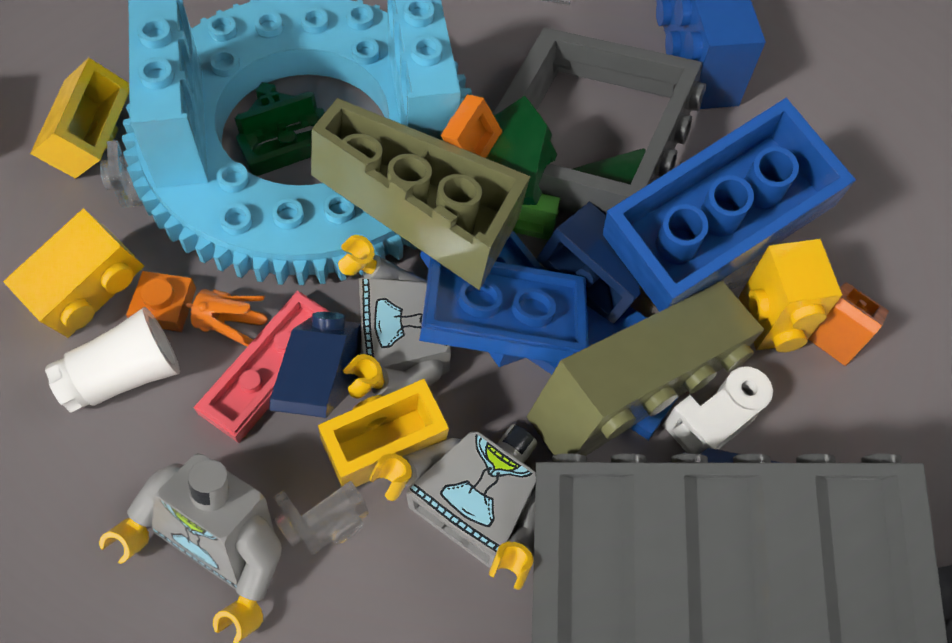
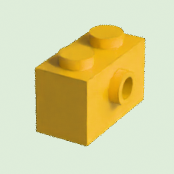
M88 57L64 80L30 154L75 179L101 160L104 151L116 137L118 132L116 123L129 94V83Z
M83 208L3 282L39 322L69 338L76 330L86 326L93 319L94 314L116 293L128 287L134 276L145 265L109 229Z
M821 239L769 245L739 296L740 302L765 329L753 342L756 351L776 348L777 352H790L806 345L809 337L820 323L827 318V314L842 297V292Z
M421 379L385 396L375 395L356 404L351 411L318 425L323 447L344 493L369 482V477L382 455L391 453L403 457L446 440L449 427L425 379Z

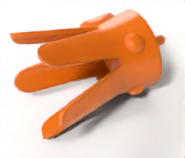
M202 289L197 294L193 304H186L187 308H191V324L194 328L201 329L203 332H208L209 330L216 331L247 347L253 339L225 324V321L263 325L268 321L265 314L250 310V304L246 303L262 301L265 296H231L227 292L216 289L212 291Z

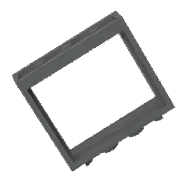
M543 28L493 115L501 112L523 96H526L537 110L558 72L670 97L631 185L554 164L546 166L538 186L542 194L560 198L559 211L575 214L590 201L606 215L607 210L674 169L677 159L675 147L677 143L685 144L692 124L690 113L692 110L697 112L700 110L702 97L706 90V83L700 82L702 62Z

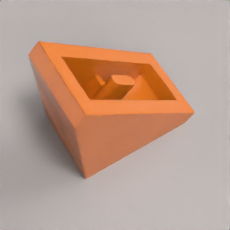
M845 282L840 287L842 297L827 314V318L820 323L808 339L844 366L878 332L889 310L848 282Z

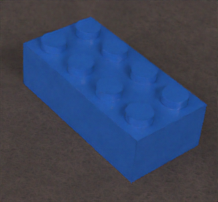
M656 0L657 23L659 26L664 27L666 34V54L702 62L700 82L706 83V90L702 97L700 109L739 106L766 43L751 0Z
M786 97L607 210L602 235L660 312L715 285L764 253L769 245L778 244L836 206L856 179Z

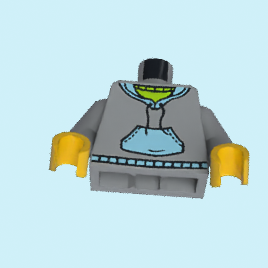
M353 235L341 245V248L351 254H346L338 262L339 269L344 275L349 276L356 275L362 270L364 278H359L363 354L354 357L343 369L345 374H355L359 377L348 387L350 396L359 399L364 397L369 391L385 396L421 379H425L428 387L440 379L441 375L450 371L451 349L448 345L419 341L427 280L375 255L372 243L364 236Z
M512 424L497 444L479 432L472 431L463 439L452 437L403 457L388 453L379 458L369 480L374 482L378 478H385L392 482L385 493V497L388 500L395 501L401 495L405 486H410L406 491L409 509L489 567V575L494 578L497 570L501 568L509 569L517 576L513 588L520 590L523 587L534 558L536 473L526 466L524 462L538 445L536 439L528 431Z
M203 454L193 455L184 465L174 463L156 471L146 481L127 510L130 518L124 519L100 537L99 546L104 550L118 539L124 547V555L119 559L118 563H125L148 544L149 532L146 527L152 526V531L236 589V592L239 594L238 600L215 614L213 628L215 632L220 633L234 622L237 634L233 643H238L257 630L263 622V613L257 601L265 598L282 551L281 542L273 529L266 499L258 490L227 471L221 462L211 460Z

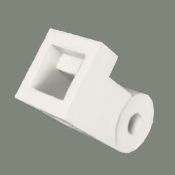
M739 367L729 374L715 395L700 406L691 395L673 408L662 426L688 454H700L707 448L719 450L750 425L769 404L773 395L772 384L768 377L760 370L752 367Z

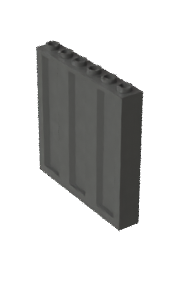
M569 453L552 456V462H536L532 643H947L924 463H902L900 455L886 453L864 456L861 458V463H836L835 456L819 453L796 457V463H771L770 456L754 453L736 455L733 457V463H708L707 456L690 453L672 456L671 463H647L646 456L629 453L611 456V463L587 462L586 456Z

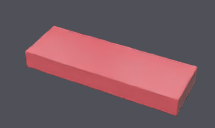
M297 290L193 407L197 414L240 443L270 407L271 394L292 329L312 317V314L315 312L330 311Z

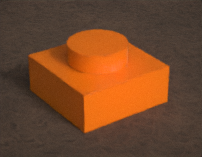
M467 94L455 114L449 120L441 137L447 143L486 158L501 135L502 129L485 99Z
M142 271L126 316L129 318L141 308L146 307L156 318L162 329L182 332L190 309L186 307V304L192 303L196 286L192 278Z

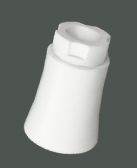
M143 307L116 327L90 342L66 352L64 358L48 364L45 372L54 396L61 405L65 406L72 413L89 404L91 406L98 405L118 394L149 382L180 374V368L175 353L160 324L146 307Z

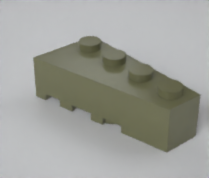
M339 98L333 102L312 128V176L478 290L481 289L519 219L530 176Z
M721 281L560 360L526 417L553 455L569 453L587 456L649 415L653 416L661 412L688 391L692 394L700 390L721 369L724 368L729 373L740 367L754 354L749 346L765 329L727 285Z

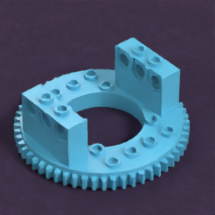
M128 0L130 104H127L126 109L130 118L123 120V125L127 134L122 135V140L126 147L123 154L128 164L127 171L133 182L132 184L149 216H153L159 229L165 228L172 242L180 240L186 253L196 249L199 260L203 263L214 257L218 270L222 272L233 264L237 277L242 278L251 269L255 272L257 282H263L268 274L271 273L276 274L277 282L280 285L285 283L289 275H296L299 285H305L308 275H316L320 284H325L328 273L333 272L338 275L341 281L346 280L347 275L340 271L338 262L346 254H351L344 251L341 245L353 235H362L367 238L374 247L375 255L384 259L388 254H391L398 260L403 258V245H407L415 250L417 249L416 246L324 183L286 185L264 180L247 172L244 165L234 162L223 149L222 134L226 120L235 106L246 95L257 89L262 82L268 83L280 78L296 75H320L339 79L359 88L378 105L384 117L444 141L441 137L442 132L466 95H472L471 88H465V75L457 74L458 63L453 58L441 0H387V12L380 10L379 5L375 4L372 7L363 4V0H250V2L242 5L234 4L233 8L225 11L218 10L216 15L208 19H200L201 23L193 28L190 27L183 0ZM362 270L359 271V274L361 276L363 275Z

